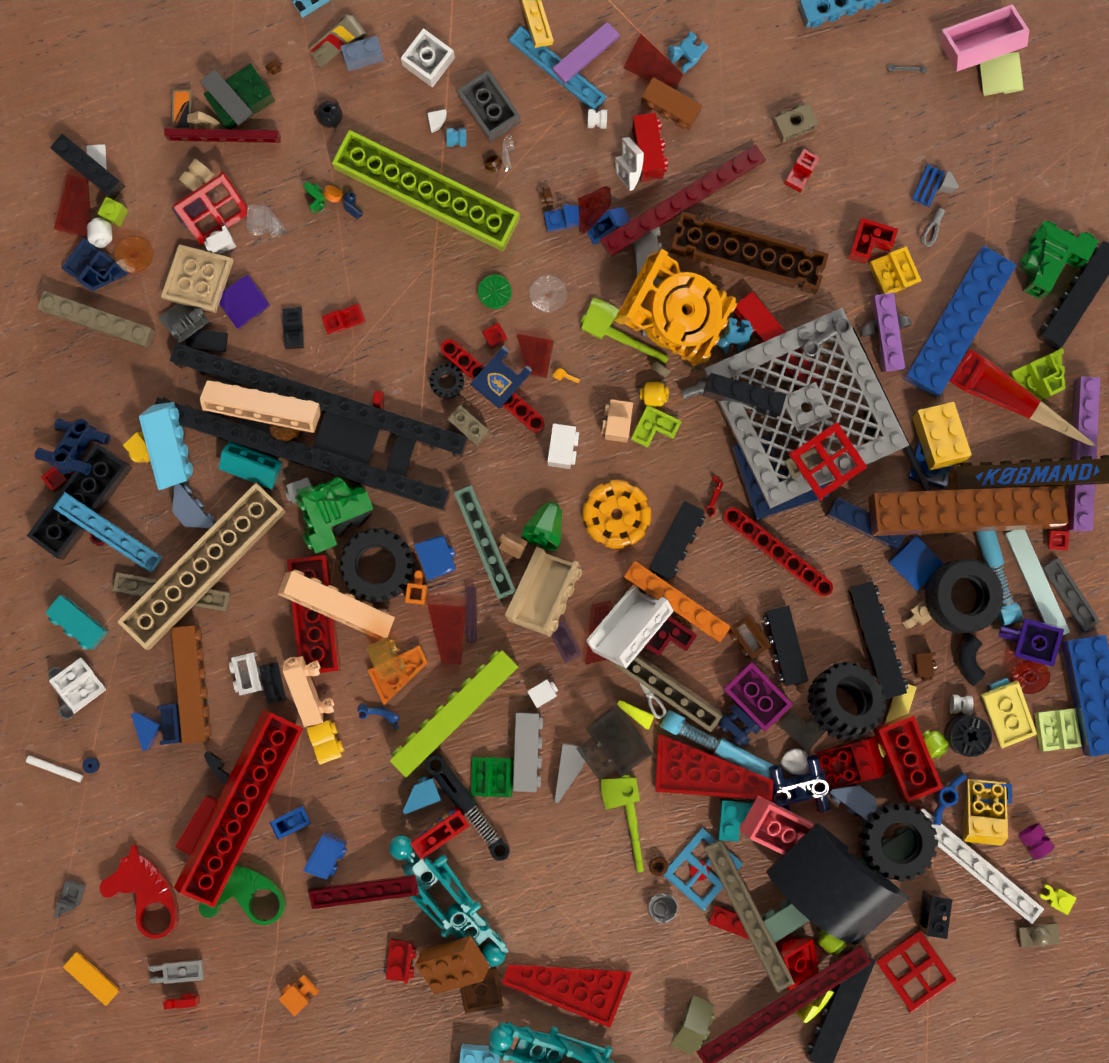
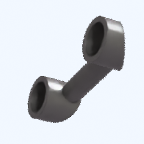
M897 315L899 329L912 326V321L909 317ZM876 320L870 321L860 329V338L875 334L874 328L878 327Z
M845 318L836 320L833 328L814 341L804 343V353L807 356L817 355L820 349L819 346L836 334H846L850 331V321Z
M59 667L51 668L48 672L49 679H52L63 670ZM59 696L61 703L59 708L60 717L66 720L71 719L74 713Z

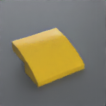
M907 246L868 263L881 294L896 293L921 282Z

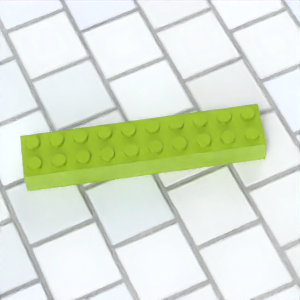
M351 130L348 131L332 162L335 170L504 252L520 220L519 212Z

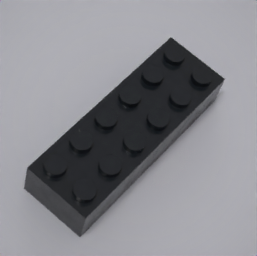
M99 443L93 446L83 462L90 463L92 466L90 473L84 475L75 471L27 534V537L57 559L64 560L86 531L53 508L63 493H68L96 513H99L133 468Z

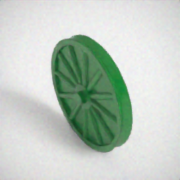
M489 275L478 286L479 300L490 309L502 308L511 299V285L506 278L500 275Z

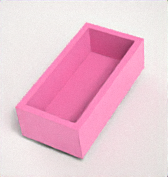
M1012 4L943 29L941 47L955 70L960 71L1027 47L1029 29Z

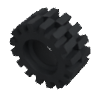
M443 363L441 366H436L435 370H432L429 383L433 392L440 398H455L463 390L464 377L457 366ZM445 374H449L454 378V384L450 388H443L440 385V378Z

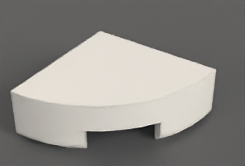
M446 109L428 113L431 133L438 131L446 121Z

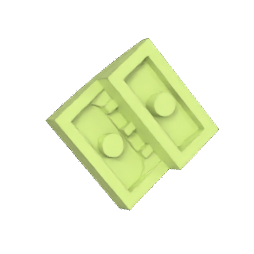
M1019 52L1007 53L980 63L984 96L1024 90Z
M1076 708L1034 713L1039 751L1082 747Z

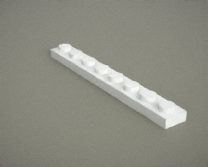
M921 808L920 810L925 813V816L932 821L931 826L936 829L937 835H935V839L938 840V847L1028 922L1033 924L1044 908L943 824L941 826L933 825L934 817Z

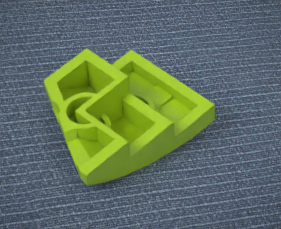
M1061 348L1008 373V375L1039 400L1050 397L1065 389V367L1062 366L1064 350Z

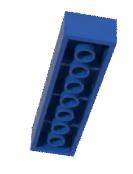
M986 246L978 250L903 380L934 398L941 395L1017 264Z

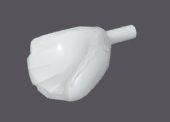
M798 748L790 749V751L784 754L781 766L792 775L808 774L809 767L806 759L808 754L805 750Z

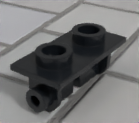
M278 662L259 666L267 704L286 700Z

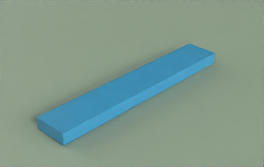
M522 26L509 38V42L589 109L597 111L607 99V96L579 73L564 84L552 71L553 67L562 59L546 46L534 48L530 33Z
M66 492L63 493L53 507L150 573L155 570L163 558Z

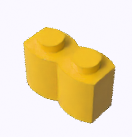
M327 720L307 728L319 765L343 756L342 752L345 749L342 741L337 740L336 734L338 729L335 722L331 723V720Z

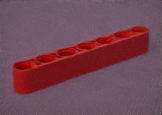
M447 339L442 342L441 352L443 356L454 366H457L470 380L473 381L475 379L473 373L476 370H483L485 368L454 340ZM446 346H454V352L450 354L446 353ZM463 357L469 359V363L466 366L459 364V360ZM513 393L511 395L512 401L504 403L502 407L529 431L540 433L545 425L543 417L517 394ZM519 407H525L527 413L519 416L516 410ZM538 419L541 421V426L533 428L530 425L531 421Z
M729 508L724 512L723 521L727 526L819 597L828 596L832 593L833 584L830 580L739 509ZM728 512H734L737 515L735 522L728 520ZM744 524L751 525L752 532L750 534L744 533L742 529ZM760 535H763L767 538V544L765 546H762L758 543V537ZM775 547H779L782 550L780 558L773 555ZM790 559L797 561V568L795 570L788 566ZM805 571L812 573L811 581L804 579L803 574ZM820 583L827 585L828 590L826 593L819 591Z

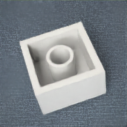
M423 28L401 57L403 67L433 88L453 62L455 55L454 50Z
M553 424L548 466L570 469L571 464L575 465L577 451H573V448L578 446L579 432H576V427Z

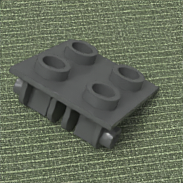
M179 303L159 317V320L179 344L210 321L200 307L194 308Z

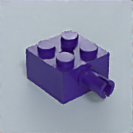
M1026 617L1023 618L1021 629L1019 628V630L1001 625L1000 631L1003 632H999L998 637L1015 641V657L1054 667L1064 632L1063 627ZM1041 637L1043 644L1040 643L1039 646H1036L1034 640Z

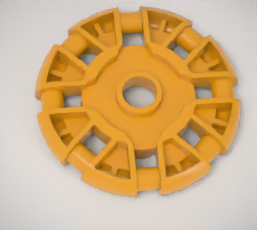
M610 480V483L604 485L601 483L589 493L587 502H584L582 518L587 526L586 531L597 543L601 542L608 548L621 549L629 544L631 546L643 538L646 534L647 526H650L651 507L648 506V498L640 488L628 484L629 482ZM613 490L614 495L607 498L606 492ZM624 491L631 493L629 499L622 496ZM596 500L601 502L599 509L594 507ZM639 503L641 510L636 512L634 505ZM615 509H619L622 512V518L619 520H615L611 516V512ZM598 517L600 524L594 525L593 518ZM635 520L641 522L638 528L632 526ZM605 530L612 533L610 538L603 535ZM627 532L628 537L621 539L620 533Z

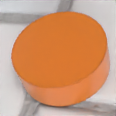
M327 185L323 191V196L328 201L336 203L340 202L343 193L339 188Z

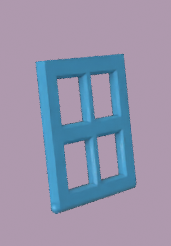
M701 828L668 866V870L663 876L699 908L705 911L709 903L721 891L723 885L720 879L710 870L708 875L706 864L708 866L711 864L709 858L703 866L691 854L702 839L709 845L717 841L705 829ZM728 851L738 871L743 863ZM685 859L699 870L686 884L673 874ZM701 873L707 876V879L714 884L703 899L690 889Z

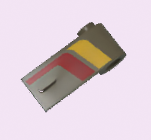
M348 14L342 17L339 24L308 50L322 68L342 52L341 46L363 40L367 37V34L356 17Z

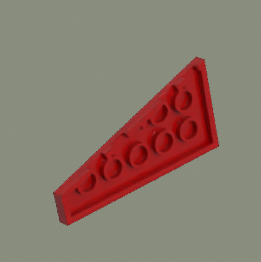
M509 964L501 984L610 1028L632 971Z

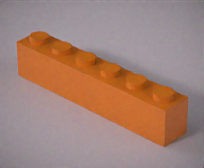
M634 561L623 577L656 600H659L661 597L667 599L675 614L718 643L722 641L731 627L636 561Z

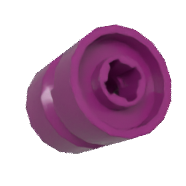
M1040 823L1032 824L1018 834L1022 844L1029 847L1027 851L1033 860L1046 856L1055 848L1050 838L1044 836L1045 831Z

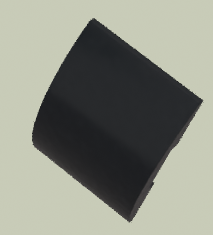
M818 822L766 871L780 892L806 918L830 935L853 945H857L909 899L906 893L880 872L875 874L849 853L848 846Z

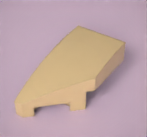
M197 111L188 114V123L205 127V129H226L219 121L205 113Z

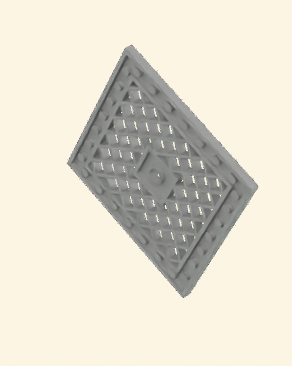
M843 308L703 370L706 377L714 373L731 379L735 377V380L740 378L749 381L748 384L754 383L761 386V388L765 387L786 395L780 416L774 418L764 415L762 424L752 421L755 412L758 413L752 407L732 401H718L769 509L812 490L803 475L792 479L790 472H788L787 476L777 473L780 465L787 467L785 461H782L784 453L794 451L786 448L789 439L798 442L797 448H799L802 444L808 442L804 440L806 432L817 436L821 433L824 424L832 426L836 422L839 423L842 416L850 419L848 428L841 426V428L846 432L847 437L849 434L859 437L856 445L853 444L866 465L909 446L852 326L848 333L836 334L828 340L834 343L832 351L822 348L823 344L819 346L820 349L815 359L806 356L804 351L802 354L795 352V350L802 348L805 342L814 341L833 328L836 320L842 318L848 320ZM837 345L841 354L835 353ZM820 352L830 355L828 363L818 360ZM787 354L785 362L777 359ZM790 355L800 358L798 366L788 363ZM833 357L843 360L840 368L831 365ZM803 360L813 363L810 371L801 368ZM770 362L768 369L760 367L761 365ZM773 363L783 366L780 374L770 371ZM845 363L847 364L850 372L843 370ZM816 365L825 368L823 376L813 373ZM786 368L795 370L793 379L784 376ZM753 369L750 377L743 375V373ZM756 370L766 374L763 382L753 378ZM828 370L838 373L836 380L826 377ZM799 372L808 375L806 384L796 380ZM841 374L851 377L848 385L839 382ZM769 375L778 378L776 387L766 383ZM811 377L821 380L819 388L816 382L809 385ZM781 380L791 383L789 391L779 388ZM853 381H855L858 389L852 387ZM824 382L834 385L831 393L822 390ZM794 385L802 387L801 389L792 392ZM837 387L846 390L844 398L834 395ZM850 391L859 394L857 402L847 399ZM822 395L829 397L827 404ZM862 397L867 406L860 404ZM833 399L842 402L840 410L830 407ZM808 403L811 406V411L808 413L802 411L801 404ZM845 404L855 407L852 415L843 412ZM745 409L752 411L750 419ZM858 409L867 412L865 420L856 417ZM785 411L790 420L783 418ZM831 413L837 414L835 423L827 420L832 417ZM870 415L872 416L875 424L869 422ZM768 417L777 420L775 429L765 426ZM854 421L863 424L861 432L851 429ZM781 422L790 425L788 434L778 430ZM820 423L818 431L810 428ZM753 426L760 428L758 436ZM866 426L876 429L873 437L864 434ZM793 428L796 433L803 431L801 438L791 435ZM763 430L773 433L771 441L761 438ZM835 433L826 438L829 441L825 450L830 455L836 453L829 450L832 441L841 444L839 439L834 437ZM776 435L786 438L783 446L774 443ZM862 438L871 441L860 446ZM762 444L768 445L766 453L763 449ZM772 447L781 450L779 459L769 456ZM847 452L833 460L842 475L856 466ZM770 461L777 463L775 470H773ZM827 466L812 474L819 486L835 480Z

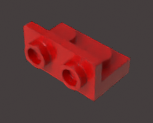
M390 939L386 972L387 980L404 981V983L408 984L410 979H413L415 967H411L412 959L416 958L417 947H413L414 941Z

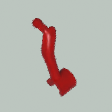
M716 475L712 479L718 485L713 491L709 505L704 509V511L707 508L713 510V514L709 517L714 516L716 513L714 506L723 486V481L720 482Z

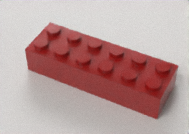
M327 555L287 559L288 572L298 570L305 574L304 577L309 579L316 578L322 581V585L332 586ZM291 601L297 657L303 656L306 665L313 661H318L321 667L319 669L320 673L341 671L336 621Z

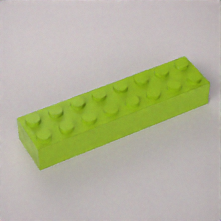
M496 650L488 658L490 662L486 666L482 664L475 671L477 675L473 679L468 678L461 685L463 689L459 693L455 691L447 698L449 703L445 707L440 705L433 712L435 717L432 720L426 719L419 726L421 730L417 734L415 732L412 733L405 740L407 744L404 747L400 745L391 754L393 758L390 762L405 777L409 776L519 667L503 650L501 652Z

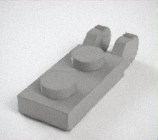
M203 959L167 962L148 966V970L152 972L163 970V976L149 978V983L164 982V984L204 980Z

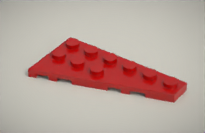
M660 733L658 734L655 792L757 799L759 795L767 800H773L774 780Z

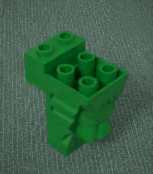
M1043 221L1033 230L1029 239L1031 244L1018 262L1020 270L1029 276L1023 291L1039 300L1051 292L1065 263L1076 269L1089 261L1099 240L1095 239L1094 235L1088 232H1081L1075 237L1072 232L1057 228L1055 223Z
M339 477L332 479L326 484L322 483L316 487L308 486L296 490L298 496L295 499L301 511L305 512L302 516L307 525L303 527L305 533L302 534V537L309 550L313 549L315 553L337 545L330 527L373 510L367 491L360 484L348 487L345 481Z

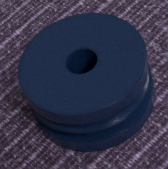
M87 758L83 762L82 767L86 773H95L98 771L100 763L96 758Z

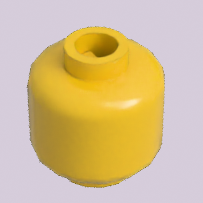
M646 382L644 388L640 389V399L644 400L646 406H663L665 402H668L669 388L663 382Z

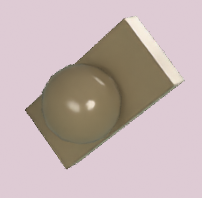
M1057 923L1017 927L1021 948L1060 944Z

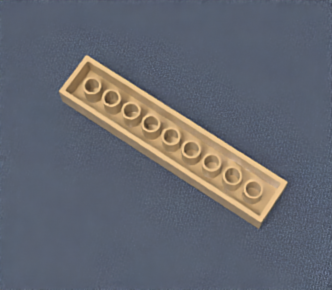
M255 483L136 602L118 623L144 649L150 650L286 513L285 510Z

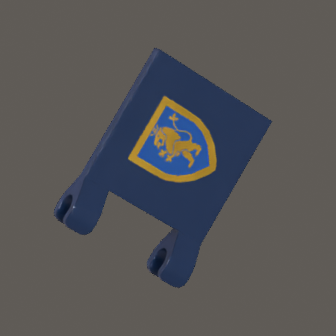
M505 346L498 351L494 358L470 383L473 388L498 409L503 406L532 373V369L526 366L517 375L505 365L502 360L509 352V349Z

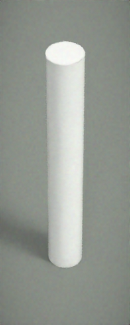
M29 755L26 759V763L74 781L81 782L83 779L81 774Z

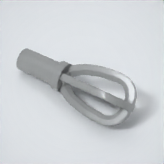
M938 208L934 219L922 235L921 243L924 246L931 247L936 241L940 222L945 213L944 209ZM935 226L931 242H926L929 230Z

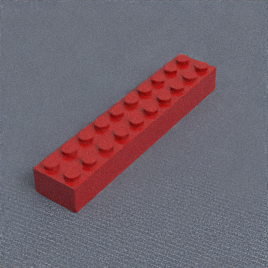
M263 709L174 886V889L180 894L213 908L215 907L303 730L302 727Z

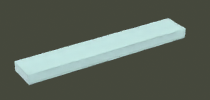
M1012 530L1005 533L1006 540L1042 621L1063 627V635L1070 633L1026 531Z

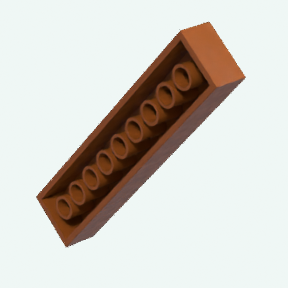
M1064 486L874 493L868 498L872 536L1054 529L1068 524Z

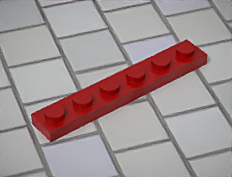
M717 905L714 906L708 924L749 939L737 913ZM788 934L774 944L778 951L782 952V940L800 939V937ZM813 943L818 966L824 949L819 944Z

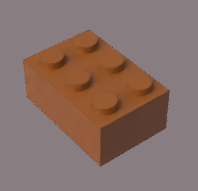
M471 936L423 949L415 964L434 994L482 982L490 967Z

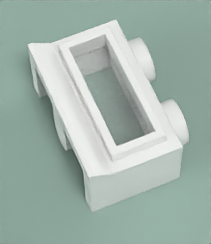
M257 652L232 657V662H229L230 671L235 673L236 681H233L234 690L239 692V695L264 690L259 675H261L260 669L257 667L255 660Z

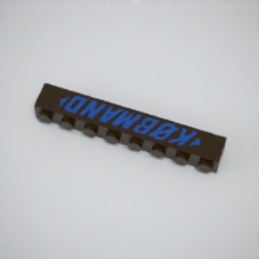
M1102 455L1100 459H1092V456H1082L1080 460H1072V457L1060 458V461L1044 458L1040 459V462L1033 463L1032 460L1026 459L1020 460V463L1012 464V461H1000L998 465H992V462H981L980 466H972V463H961V467H957L958 490L1109 484V455Z

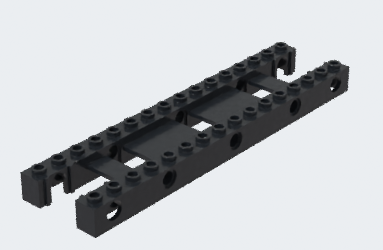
M175 343L170 362L180 369L186 367L195 369L202 376L216 378L215 381L227 385L242 384L266 393H276L281 396L295 397L305 401L311 400L319 403L320 410L325 412L313 447L296 442L299 433L297 429L242 418L241 424L223 419L224 414L210 411L202 412L193 409L189 405L183 406L174 403L175 408L179 411L178 420L180 426L445 512L450 497L449 491H446L443 487L440 489L425 484L421 480L415 481L406 478L405 474L416 443L428 446L431 450H434V448L447 450L454 457H463L468 442L466 436ZM157 397L155 405L170 403L171 401L165 397L163 399ZM383 430L397 435L386 471L368 465L379 431L383 432Z

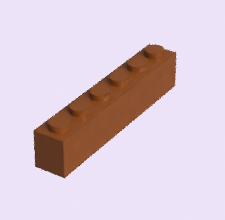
M196 625L171 628L182 744L209 741L211 726L207 723V717L210 716V711L205 702V698L208 697L207 687H204L203 681L206 678V671L202 667L201 661L204 659L203 648H200L202 631Z

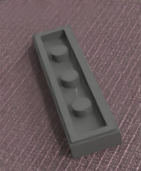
M1058 557L1042 566L1045 576L1082 632L1101 622Z

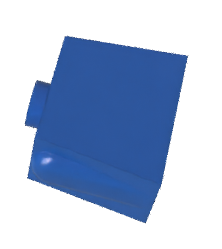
M443 535L414 544L428 581L455 571L456 565L453 557L456 555L452 545L448 546Z

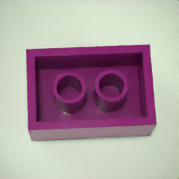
M749 662L722 688L762 731H766L793 705L752 662Z

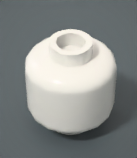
M104 218L92 219L87 225L88 241L98 248L105 247L113 239L112 225Z

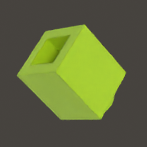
M106 197L97 214L101 218L106 219V221L121 227L128 209L124 205Z

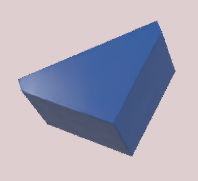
M140 712L132 713L131 716L142 751L151 749L162 728V723Z

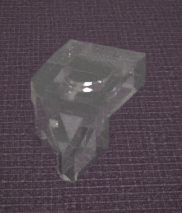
M512 135L505 136L502 145L504 172L512 170L508 153L515 151Z

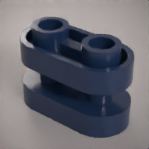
M733 702L728 707L731 711L729 716L726 717L722 713V718L717 725L724 732L729 730L734 735L732 739L739 746L741 744L746 746L751 741L747 735L751 731L757 734L761 728ZM736 718L746 725L742 730L733 723Z

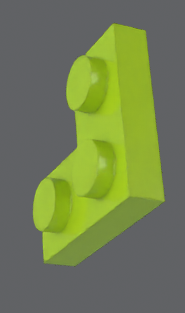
M647 405L631 440L648 448L656 431L674 439L682 421Z

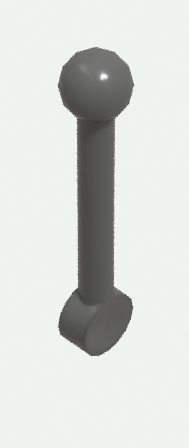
M889 64L887 71H920L925 73L927 68L926 66L897 67Z

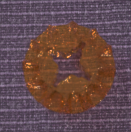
M270 424V432L278 440H291L300 432L297 429L282 428V426Z

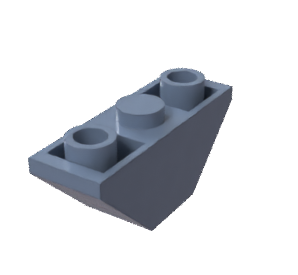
M181 483L176 484L172 512L185 527L210 529L217 520L211 513L207 514L203 510L205 506L198 498L194 499L192 497V490L186 483L184 485Z
M857 784L828 790V793L831 794L830 799L837 804H840V802L847 806L845 810L853 816L856 814L862 817L861 822L863 820L867 821V815L870 812L876 811L875 797Z

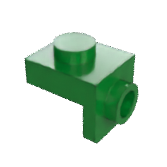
M307 181L303 188L315 200L309 206V210L313 214L319 213L324 209L327 201L321 194L323 192L322 189L315 183L312 185Z

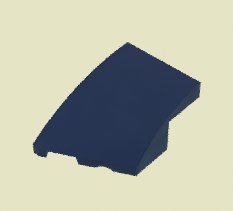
M85 238L81 240L61 268L92 292L129 274L127 269Z

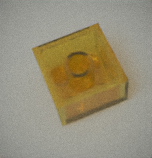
M386 637L365 647L381 683H387L407 673L405 669L408 666L404 658L399 657L397 651L400 649L395 640Z

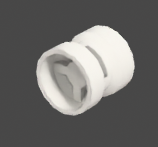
M588 109V128H594L597 125L600 129H606L607 110L602 109L596 113L594 109Z
M952 694L950 698V713L958 714L961 712L964 715H971L974 704L973 697H960L959 695Z

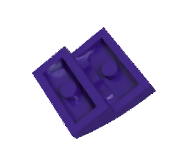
M249 275L244 276L223 292L219 303L237 329H241L253 317H258L270 306Z

